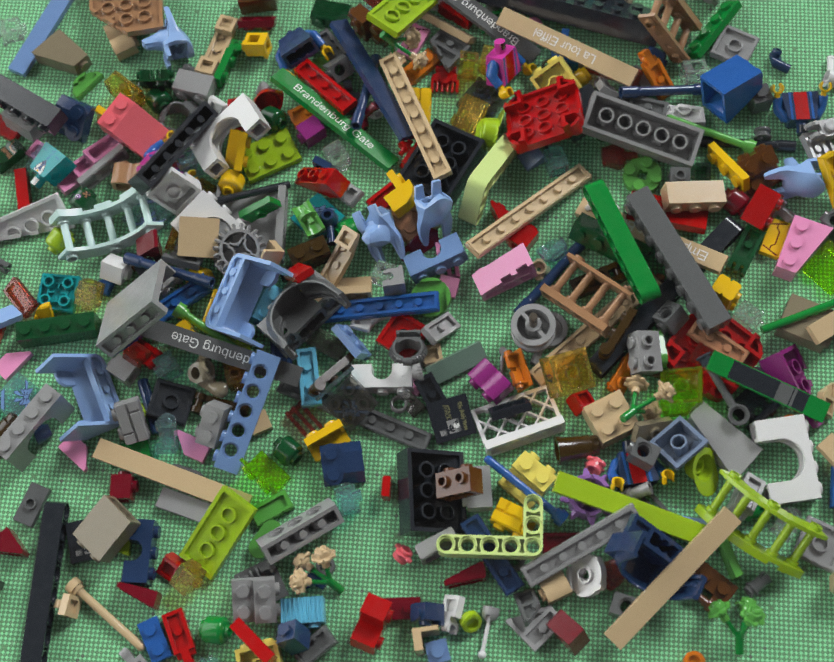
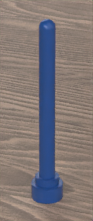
M489 455L485 456L484 461L486 464L490 465L491 468L526 496L537 494ZM541 497L543 509L551 515V518L554 520L553 523L560 527L570 514L564 509H556Z

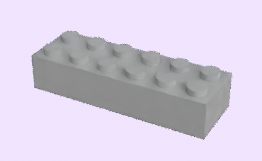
M595 90L589 98L584 113V125L582 126L583 134L641 155L649 156L675 167L690 168L693 166L705 131Z

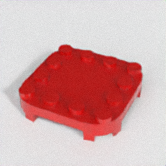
M563 75L557 76L555 84L524 95L518 90L514 92V97L508 103H504L503 109L505 110L507 133L505 134L517 154H523L526 151L541 148L573 135H580L583 132L584 113L581 93L574 79H564Z
M690 314V319L666 344L668 354L667 368L703 397L714 402H721L724 399L708 371L705 370V367H702L699 361H696L698 357L710 351L686 335L697 320L694 314ZM731 318L729 325L718 330L750 352L744 360V364L754 367L763 355L761 337L756 332L754 334L733 318ZM721 377L732 395L739 385Z

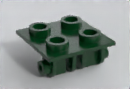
M151 69V72L150 70H140V72H136V78L139 80H131V82L136 84L137 87H141V89H152L154 85L171 88V85L174 83L172 78L175 77L174 70L171 71L170 69H157L155 79L154 69Z

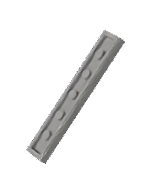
M633 503L626 505L520 567L531 588L606 545L613 533L623 532L631 514H638Z

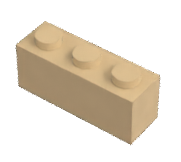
M723 180L665 182L660 190L663 211L673 214L682 211H690L691 213L700 211L718 212L727 202Z

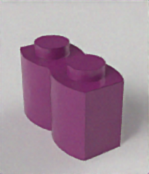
M486 358L480 361L467 374L470 378L468 381L475 390L478 388L482 390L483 393L481 395L489 404L493 402L498 405L514 390L510 381Z

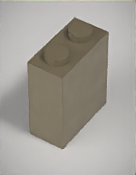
M792 293L780 319L819 304ZM829 309L776 329L774 335L820 354L824 348L828 349L832 337L816 345L805 327L834 310Z
M103 495L73 532V535L78 539L77 543L91 553L90 557L94 561L110 563L141 523L116 497Z

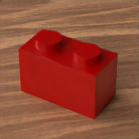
M760 184L740 219L760 230L769 229L774 221L772 216L776 210L779 211L785 202L782 200L784 196Z

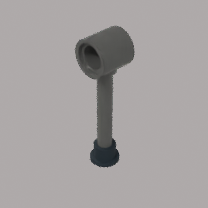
M711 352L698 357L696 361H699L702 367L706 368ZM708 371L729 407L727 409L728 421L734 426L744 425L750 417L748 408L739 403L736 404L721 377ZM734 410H741L744 413L742 421L734 420L732 416Z

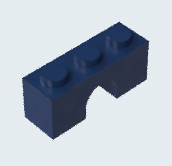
M137 519L141 525L128 541L132 544H141L142 553L136 560H124L121 582L135 586H152V581L156 578L154 561L158 558L159 550L156 544L157 539L161 536V527L155 520Z

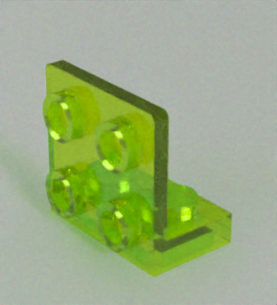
M828 239L802 268V271L829 295L834 294V241Z
M262 450L249 463L242 457L239 459L242 464L240 468L251 481L256 479L255 482L259 485L258 487L267 495L269 493L272 495L277 494L292 479Z

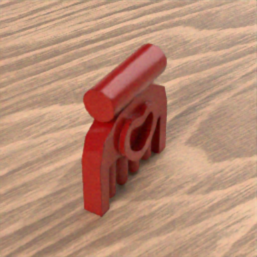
M436 65L435 74L431 78L432 93H434V83H436L435 92H438L440 84L441 93H443L444 88H446L445 92L448 93L450 85L451 93H453L454 84H456L455 94H459V77L456 74L457 66L448 73L443 66Z

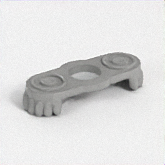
M421 361L415 364L412 363V374L415 381L424 380L422 372L424 370V363Z

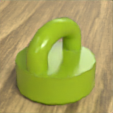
M470 610L461 616L459 624L465 632L473 633L481 627L482 618L475 610Z

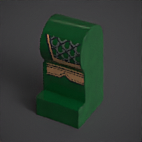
M12 139L0 148L1 175L26 156L25 152L27 150L18 139Z

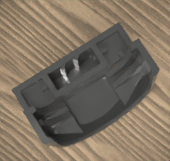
M315 270V273L301 283L293 282L284 289L267 307V316L257 325L263 335L277 347L280 353L286 359L289 357L293 361L298 357L295 349H298L341 306L347 309L352 305L343 291ZM317 298H322L318 303L314 300Z

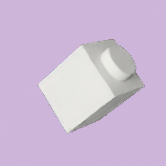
M110 253L101 261L100 278L120 286L131 278L133 270L131 265L123 262V257Z

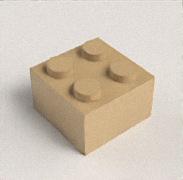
M620 389L583 407L582 416L592 434L598 437L601 450L632 435L635 422H639L635 415L625 423L620 420V416L630 408Z

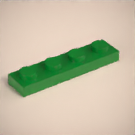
M728 0L720 5L719 10L710 18L707 25L701 29L699 35L689 44L685 51L691 59H701L742 7L739 0Z

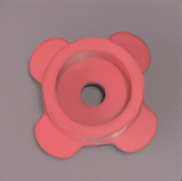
M587 456V461L584 465L589 473L596 475L603 473V467H606V463L599 457Z
M396 543V550L393 552L394 559L402 565L406 563L411 564L413 562L411 559L413 556L411 549L406 545Z

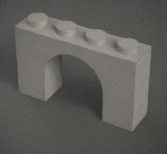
M46 383L0 437V456L23 472L36 457L28 450L29 440L36 429L50 418H54L63 424L75 408L59 392Z

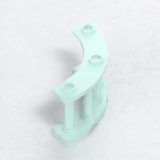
M133 187L119 195L120 199L112 202L108 200L94 205V209L82 211V208L56 209L49 217L50 226L61 227L66 247L58 256V260H67L68 262L109 253H120L122 249L136 244L137 238L152 229H157L158 232L164 226V223L152 220L146 193L142 196ZM140 203L145 223L136 228L132 209L133 206ZM124 212L130 233L117 238L112 217ZM104 219L110 241L95 244L90 223ZM69 225H83L88 246H73Z

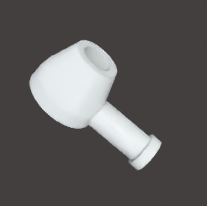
M829 55L826 58L827 71L823 77L822 86L828 88V84L831 82L832 88H834V55Z

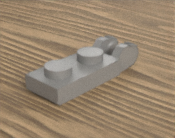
M834 118L816 120L804 125L805 131H817L809 136L810 140L825 141L834 139Z

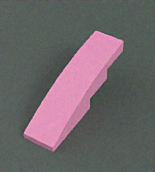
M106 135L82 151L83 156L73 162L77 167L57 185L59 190L67 196L80 187L77 179L120 142L110 135Z

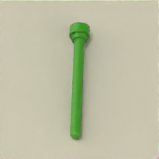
M667 115V117L705 130L703 135L739 147L744 153L748 152L750 154L753 152V148L757 141L752 139H745L743 141L674 115Z
M180 302L174 309L172 315L177 319H186L210 337L236 345L219 332L208 328L202 320L190 313L188 306Z

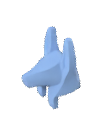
M165 6L166 19L164 29L158 30L155 34L141 40L143 48L147 51H162L164 64L167 69L171 70L170 60L185 57L192 58L195 56L190 38L176 25L169 7Z
M793 157L784 159L783 167H778L764 173L765 180L782 179V186L772 190L783 195V199L795 196L814 198L825 191L822 173H816L814 168L819 167L817 158L806 159L801 164Z
M439 179L431 181V195L427 197L424 194L422 184L414 186V202L418 214L417 232L422 244L428 246L430 228L441 225L443 238L450 235L453 222L450 211L453 201L450 196L442 192L441 180Z
M375 203L367 207L369 215L366 221L360 210L352 214L356 228L363 235L361 237L362 240L367 244L372 257L381 267L387 265L382 246L391 243L400 259L406 256L404 241L400 232L395 227L391 210L382 206L377 207Z

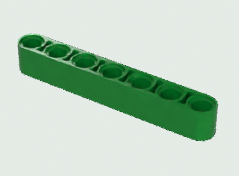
M600 179L582 187L584 196L639 303L642 305L660 298V288L604 180Z

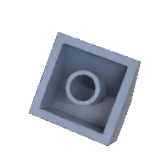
M681 415L649 441L662 448L658 458L667 467L679 470L709 444V441Z

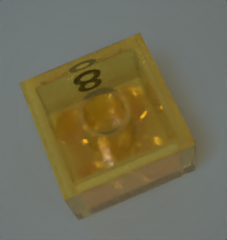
M585 347L539 359L550 399L560 398L596 387Z

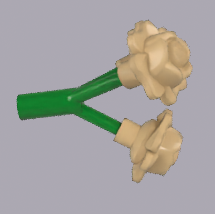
M412 26L406 30L403 37L397 39L385 31L380 33L379 37L390 44V54L396 52L401 65L406 63V57L404 54L395 51L394 46L405 52L413 60V70L417 68L423 70V67L426 66L429 60L426 56L427 51L416 54L397 43L403 41L410 49L418 48L421 42L420 31H417Z
M640 374L627 377L624 385L628 387L633 396L631 407L620 416V420L625 423L635 414H642L644 421L661 418L662 409L658 401L663 398L673 403L672 397L676 395L674 387L669 382L663 383L659 380L658 392L654 393V396L636 406V399L640 391H647L650 383Z
M322 545L317 547L313 554L309 551L306 553L300 552L294 557L292 565L295 568L294 573L289 578V585L297 595L305 593L306 586L311 584L328 585L338 594L344 591V587L331 577L329 569L330 560L336 557L335 549ZM310 555L312 558L311 562H315L319 565H322V568L325 569L326 576L318 570H316L314 568L315 566L310 563ZM303 570L309 573L313 572L323 580H313L307 577V573Z

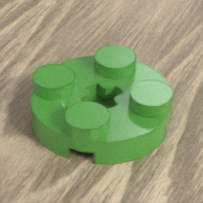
M649 156L635 158L624 167L623 184L630 192L648 186L653 193L659 187L662 171L659 165ZM639 173L646 174V179L643 180L637 176H639Z
M428 277L419 281L411 293L439 292L440 312L420 314L427 318H435L447 312L451 303V292L446 284L438 278Z

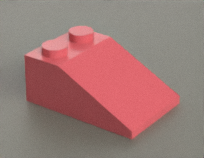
M119 93L97 121L102 131L142 158H144L143 155L148 148L160 139L163 141L169 131L138 104L122 93Z

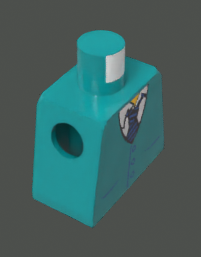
M45 142L30 165V168L37 173L31 183L39 190L46 181L53 186H57L77 165L51 144Z

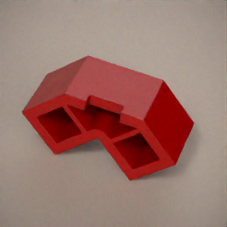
M368 592L359 611V620L350 637L351 646L371 655H374L377 649L381 650L385 641L383 634L386 625L391 622L394 615L391 601Z

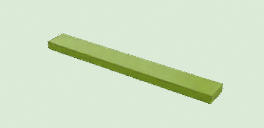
M558 471L552 492L610 514L633 503L638 514L664 534L688 543L706 526L700 522L562 471Z

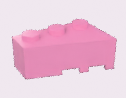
M795 215L772 275L791 282L828 239L834 228Z
M524 243L472 274V278L483 301L538 276Z

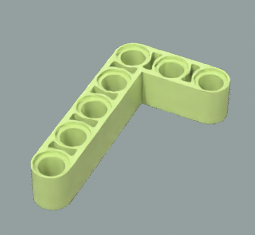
M503 133L471 173L466 183L458 218L475 226L478 225L483 215L489 190L517 155L516 150L512 148L505 133Z
M530 494L524 499L523 536L444 534L437 539V552L446 558L534 560L541 555L543 548V500L537 494ZM534 501L538 503L539 507L536 510H531L527 504ZM534 522L539 526V529L537 531H530L527 525ZM444 541H448L452 544L450 550L445 551L440 548V545ZM465 542H471L474 548L471 551H465L462 549V545ZM490 542L495 545V549L492 552H487L483 546ZM508 543H513L517 546V550L515 552H508L505 546ZM533 543L538 546L539 550L536 553H530L527 550V546Z

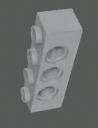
M327 498L256 539V542L266 560L272 565L345 521L337 505L330 498Z

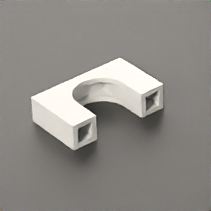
M244 93L216 117L189 146L203 171L215 180L229 168L222 155L221 148L224 139L231 129L242 126L245 132L256 141L271 129L255 102Z
M204 190L170 223L178 233L180 216L220 219V221L230 227L231 231L233 230L232 224L236 225V229H240L239 225L243 223V229L246 230V224L239 218L235 220L230 215L232 211L223 204L221 207L216 202L218 198L212 192L206 193ZM234 235L232 243L239 242L242 235ZM248 237L246 247L255 253L257 251L256 245ZM243 242L239 248H234V251H237L236 254L246 252L243 250ZM227 250L223 255L230 263L234 254L232 251ZM215 263L214 266H215L223 275H225V272H226V271H224V272L222 271V267H223L225 264L223 263V264H221V265L218 266V265Z
M804 414L758 420L749 424L752 441L757 445L781 442L790 446L798 457L799 467L794 478L789 481L766 484L763 490L764 497L768 500L773 499L780 505L822 498L823 487L821 482L818 481V464L813 459L812 452L814 451L813 442L809 440V423L804 418Z

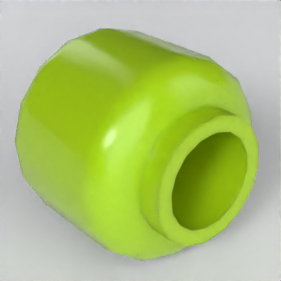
M54 227L46 238V243L49 245L47 249L55 255L62 253L66 248L61 227ZM70 231L71 238H72V242H73V244H74V243H75V238L73 237V236H74V233H73L72 231Z

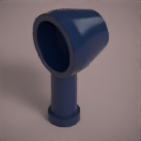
M324 209L319 218L326 228L327 245L332 246L337 244L334 242V228L339 219L336 212L331 209Z
M41 424L33 433L38 445L43 444L53 436L48 424Z

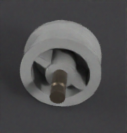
M527 304L520 307L514 313L511 319V336L519 348L526 352L535 353L545 350L554 341L556 320L548 308L540 304Z

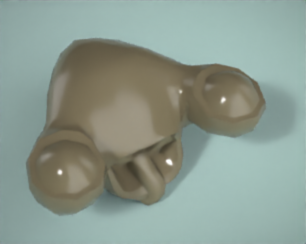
M199 355L195 363L188 369L189 380L206 389L215 397L224 398L229 390L227 384L224 381H215V368L212 359Z

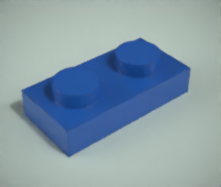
M157 615L137 624L151 662H162L174 656Z

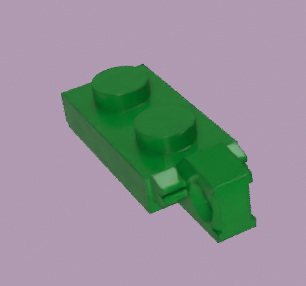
M232 39L229 47L226 48L214 74L217 88L221 89L223 84L227 83L230 75L229 71L231 68H234L237 55L242 53V41Z

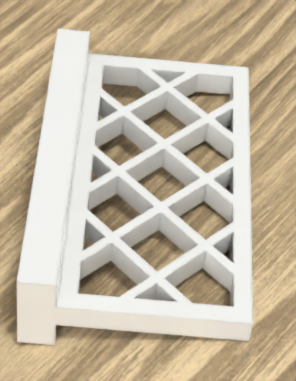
M548 384L505 398L498 404L526 397L531 405L534 403L542 407L539 415L527 411L523 413L520 421L503 418L502 420L504 421L501 427L498 428L490 425L492 422L490 417L487 423L480 421L477 417L478 414L484 412L489 414L488 409L497 406L496 404L491 403L471 410L487 455L492 457L565 431L564 418L558 410ZM546 392L547 399L545 403L536 400V395ZM545 409L554 411L556 417L547 419L542 417ZM526 415L536 419L533 425L529 426L523 423ZM507 422L517 425L513 432H507L503 429ZM487 429L498 432L496 437L486 440L485 433Z

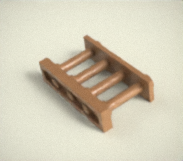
M654 0L650 13L639 14L638 19L673 63L690 62L691 58L684 51L690 32L701 31L702 23L685 0ZM661 4H663L665 6V9L662 18L660 19L658 17V12ZM671 15L674 20L669 31L667 24ZM680 26L683 31L678 42L675 38Z
M568 252L566 256L569 263H571L554 285L548 286L544 283L540 287V291L543 297L607 338L610 332L608 326L610 318L625 299L632 304L636 301L633 290L626 285L621 286L585 263V260L580 255L576 254L574 256ZM577 268L586 273L570 296L567 295L565 297L561 294V288ZM594 278L602 286L586 306L580 307L576 304V300ZM609 289L619 294L602 317L599 316L597 318L592 315V310Z

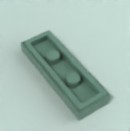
M476 341L426 366L425 369L427 373L432 372L437 383L440 384L476 366L484 358L488 360V357L481 342Z

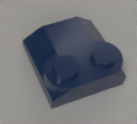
M62 94L55 106L61 108L69 119L58 133L66 136L71 141L87 143L96 107Z
M360 441L319 446L325 488L366 482Z

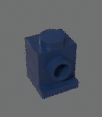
M426 601L410 604L411 622H418L419 626L422 627L432 625L444 626V604Z

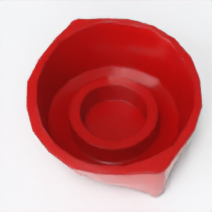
M265 88L256 95L254 102L260 112L267 106L281 109L284 92L274 88Z

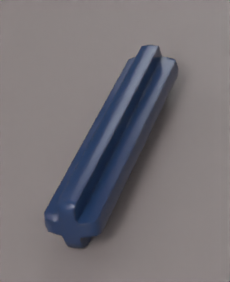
M143 378L139 379L137 383L143 405L147 411L152 391L148 379ZM147 417L152 435L159 434L162 430L160 421L158 420L159 430L157 431L155 428L157 420Z

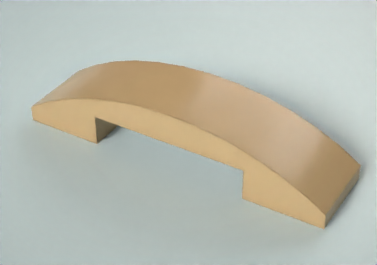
M220 15L214 27L215 34L205 55L200 57L194 69L195 72L211 76L215 74L226 48L229 47L232 39H234L238 18Z
M343 225L334 242L337 245L320 273L334 286H337L349 267L360 238V234L346 225ZM317 298L314 300L319 302L322 298Z

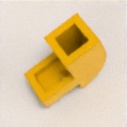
M391 169L386 175L396 189L387 194L384 199L396 216L400 218L410 211L415 204L414 186L410 179L405 181L400 173L396 175Z

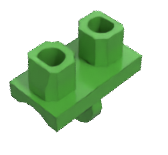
M309 200L298 207L292 208V212L308 239L314 238L326 230Z

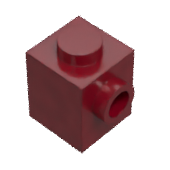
M118 471V474H111L109 496L116 497L120 503H135V494L139 491V481L129 471Z

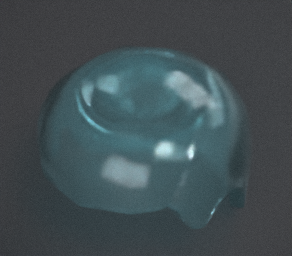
M560 237L561 240L559 241L552 239L535 251L543 261L553 263L560 260L566 253V241L562 237Z

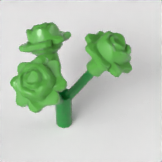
M742 597L739 602H734L741 611L740 618H742L740 629L737 632L729 621L730 617L727 614L728 609L731 607L730 601L724 602L721 599L713 601L708 607L710 610L707 613L708 618H720L723 623L727 624L735 636V654L743 655L745 633L750 626H763L767 615L757 605L756 600Z

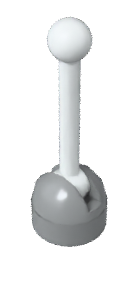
M483 605L482 616L486 621L481 650L478 652L480 659L486 657L485 648L490 624L498 618L499 608Z

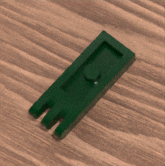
M747 224L725 270L729 271L732 265H734L735 268L732 273L737 274L739 268L743 269L740 277L744 278L766 232Z

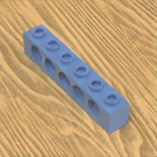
M257 349L256 353L252 352L248 362L251 364L250 371H245L241 383L244 384L242 392L237 391L234 402L237 405L235 410H230L226 422L230 424L227 430L223 429L219 441L222 442L220 450L216 449L212 461H215L213 467L235 475L238 474L281 361L280 357ZM258 366L266 369L264 378L256 377L255 369ZM250 386H256L259 389L257 397L253 398L248 395L247 390ZM243 405H248L251 408L252 413L250 416L244 417L241 415L240 408ZM235 425L243 426L244 434L242 436H236L233 433ZM227 445H235L237 453L235 455H228L226 453Z

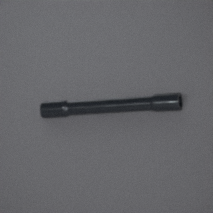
M703 136L699 146L708 148V144L714 141L721 148H739L709 136ZM755 140L757 141L756 146L762 143L772 145L773 149L778 152L796 151V141Z

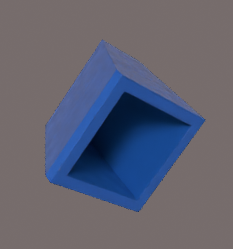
M738 54L700 76L702 105L726 124L729 123L762 89V71Z

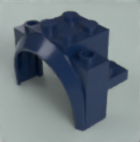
M632 513L623 532L612 534L604 552L614 559L620 573L628 582L644 591L684 548L639 514ZM692 574L669 600H698L708 578L702 574Z

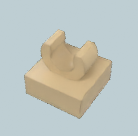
M63 593L62 600L55 599L53 608L59 609L58 615L78 619L82 599L72 594Z

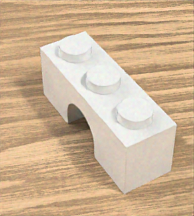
M403 363L392 364V372L389 377L377 379L374 377L372 364H351V385H360L363 388L352 389L353 393L357 396H368V394L373 393L379 396H387L389 393H397V395L404 396L414 392L412 366H403Z

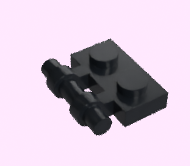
M745 389L734 399L736 404L739 403L748 408L750 413L749 424L754 421L765 420L769 416L772 417L781 406L774 401L771 404L765 401L767 398L748 389ZM760 407L763 411L757 416L754 415L752 412ZM741 410L733 411L732 416L737 421L744 419V413ZM748 424V425H746V429L750 432V428H749V424Z

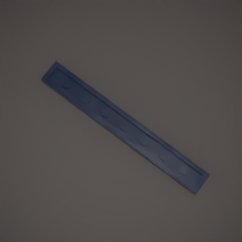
M348 20L331 21L330 28L398 140L402 142L415 139L400 105Z

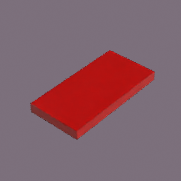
M654 195L659 205L663 209L661 196ZM682 211L676 214L665 212L675 229L705 235L709 211L697 213ZM626 215V219L634 220L632 215Z

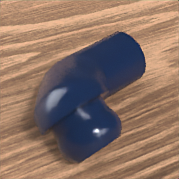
M773 48L769 54L772 67L788 74L792 65L782 61L780 56L782 54L781 49Z

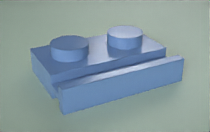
M336 323L331 328L355 359L368 360L372 356L349 326Z

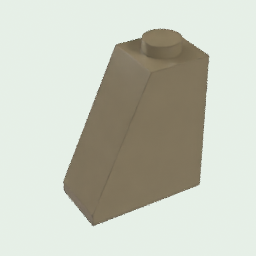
M60 29L32 51L39 64L78 76L87 71L92 65L88 54Z

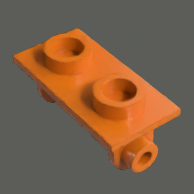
M522 348L514 352L512 350L505 351L503 358L506 361L507 368L511 370L509 374L512 385L520 393L533 385Z
M629 353L621 358V362L616 369L617 372L606 383L608 391L614 392V390L620 389L623 395L628 387L624 385L627 377L632 376L628 366Z

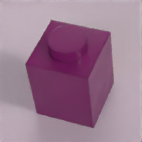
M314 115L296 126L297 140L301 145L305 144L308 149L327 137L325 127Z

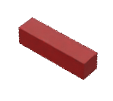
M26 167L14 169L18 209L32 204L30 174Z
M240 617L229 626L262 662H274L278 658Z

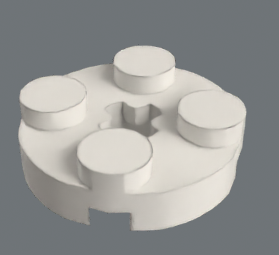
M588 554L571 564V566H568L566 579L576 595L580 597H594L600 591L606 589L607 574L601 557ZM586 570L589 572V578H588V579L584 578V574H586Z

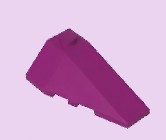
M796 344L758 361L760 368L766 374L811 394V387L813 385L810 379H806L804 369H807ZM804 416L813 429L823 424Z

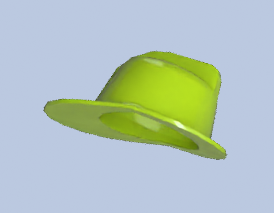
M504 109L498 118H483L477 123L475 136L485 140L488 152L496 143L499 127L505 113Z
M704 447L685 464L684 469L688 477L695 480L698 492L702 496L708 497L715 493L719 478L713 451L708 447Z

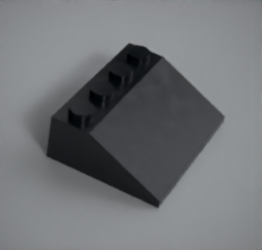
M435 118L430 126L453 172L452 175L441 180V190L451 197L453 206L466 186L469 176L487 153L485 140ZM417 145L400 171V174L405 181L410 179L413 186L422 184L424 194L427 197L431 195V181L434 179Z
M407 447L397 453L400 536H434L449 527L453 528L455 534L466 535L460 527V524L467 520L466 507H463V500L459 499L449 502L437 499L435 473L444 472L443 469L460 468V465L464 464L463 452Z

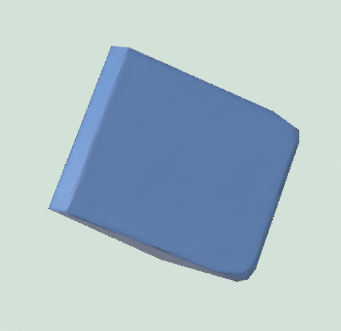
M539 148L526 151L517 156L527 172L544 163V155Z

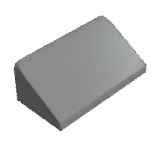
M452 527L415 545V550L422 565H426L441 557L437 552V539L444 534H455ZM444 541L440 545V548L445 551L450 550L452 544L448 541Z

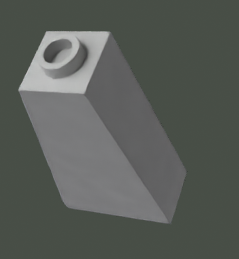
M704 401L699 406L694 404L688 411L690 416L687 422L709 441V444L705 447L713 451L715 462L720 469L729 472L734 470L742 475L763 450Z

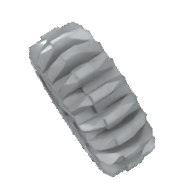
M240 223V229H236V225L232 224V231L228 227L224 228L227 233L226 235L222 232L218 233L222 240L215 238L214 242L219 244V246H213V250L219 251V253L214 254L213 257L221 258L216 264L218 266L223 263L225 264L222 267L223 272L226 271L229 262L223 255L224 247L236 255L237 251H234V248H239L243 242V250L246 252H241V254L260 258V254L264 250L261 247L266 246V242L259 243L263 239V235L256 237L257 229H254L251 233V225H248L246 230H244L243 223ZM234 235H242L237 243L227 242ZM248 237L254 241L257 248L256 253L246 247Z

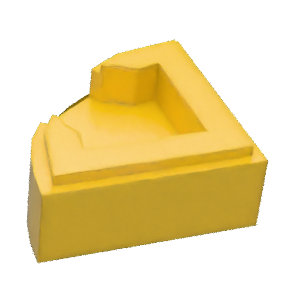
M46 302L37 308L34 320L55 317L50 302Z

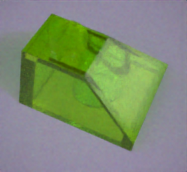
M702 366L664 369L661 372L660 381L672 384V387L675 389L674 392H676V395L672 397L673 403L663 398L660 400V407L664 417L687 416L703 404Z

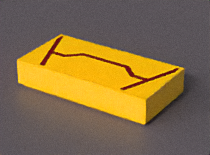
M774 218L772 225L766 231L758 254L778 260L790 223Z

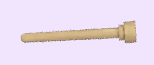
M78 577L72 578L67 583L65 590L69 594L79 596L137 650L143 651L145 649V644L84 590L83 582Z

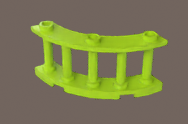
M720 469L719 473L727 481L711 505L705 506L698 503L694 511L708 524L719 512V507L733 486L744 494L732 512L738 519L751 500L765 510L749 534L745 535L738 529H735L726 539L767 565L770 561L778 566V571L800 579L804 571L798 566V561L814 537L825 541L828 539L822 532L823 528L816 522L811 521L809 523L780 508L781 505L775 500L766 499L746 484L738 472ZM775 515L787 523L772 546L766 548L757 543L756 538L771 516ZM795 527L806 532L791 556L786 558L779 555V550Z

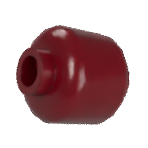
M735 187L732 190L728 188L725 191L727 202L723 209L731 216H740L748 206L750 198L739 187Z

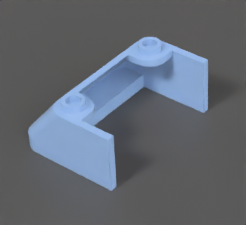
M241 253L234 255L206 316V326L233 339L262 349L263 344L252 340L255 335V327L248 323L263 286L272 287L275 285L280 274L293 278L294 273L272 261Z
M52 353L35 370L36 373H53L58 384L63 387H72L83 420L78 421L59 438L60 442L88 440L119 427L118 421H114L111 410L114 409V403L118 402L119 398L111 376L106 370L105 360L98 354Z

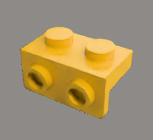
M231 129L229 133L225 160L229 168L236 171H243V167L247 168L248 156L245 155L246 149H250L252 137H249V134L244 131Z
M340 419L336 421L330 420L324 425V428L319 431H311L303 439L315 462L321 461L319 446L351 442Z

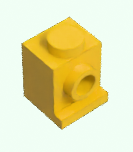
M247 33L242 41V50L246 56H264V59H268L272 50L269 34Z

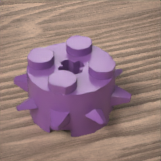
M584 468L583 474L578 476V478L609 489V485L606 482L608 475L606 474L601 477L596 474L591 475L588 469ZM560 497V501L567 503L571 511L569 518L571 520L578 517L588 521L590 526L595 523V519L603 514L611 515L570 498Z

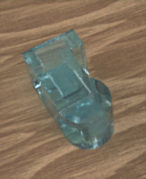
M163 413L155 422V428L159 433L160 440L155 445V455L176 453L179 449L176 419L170 413Z

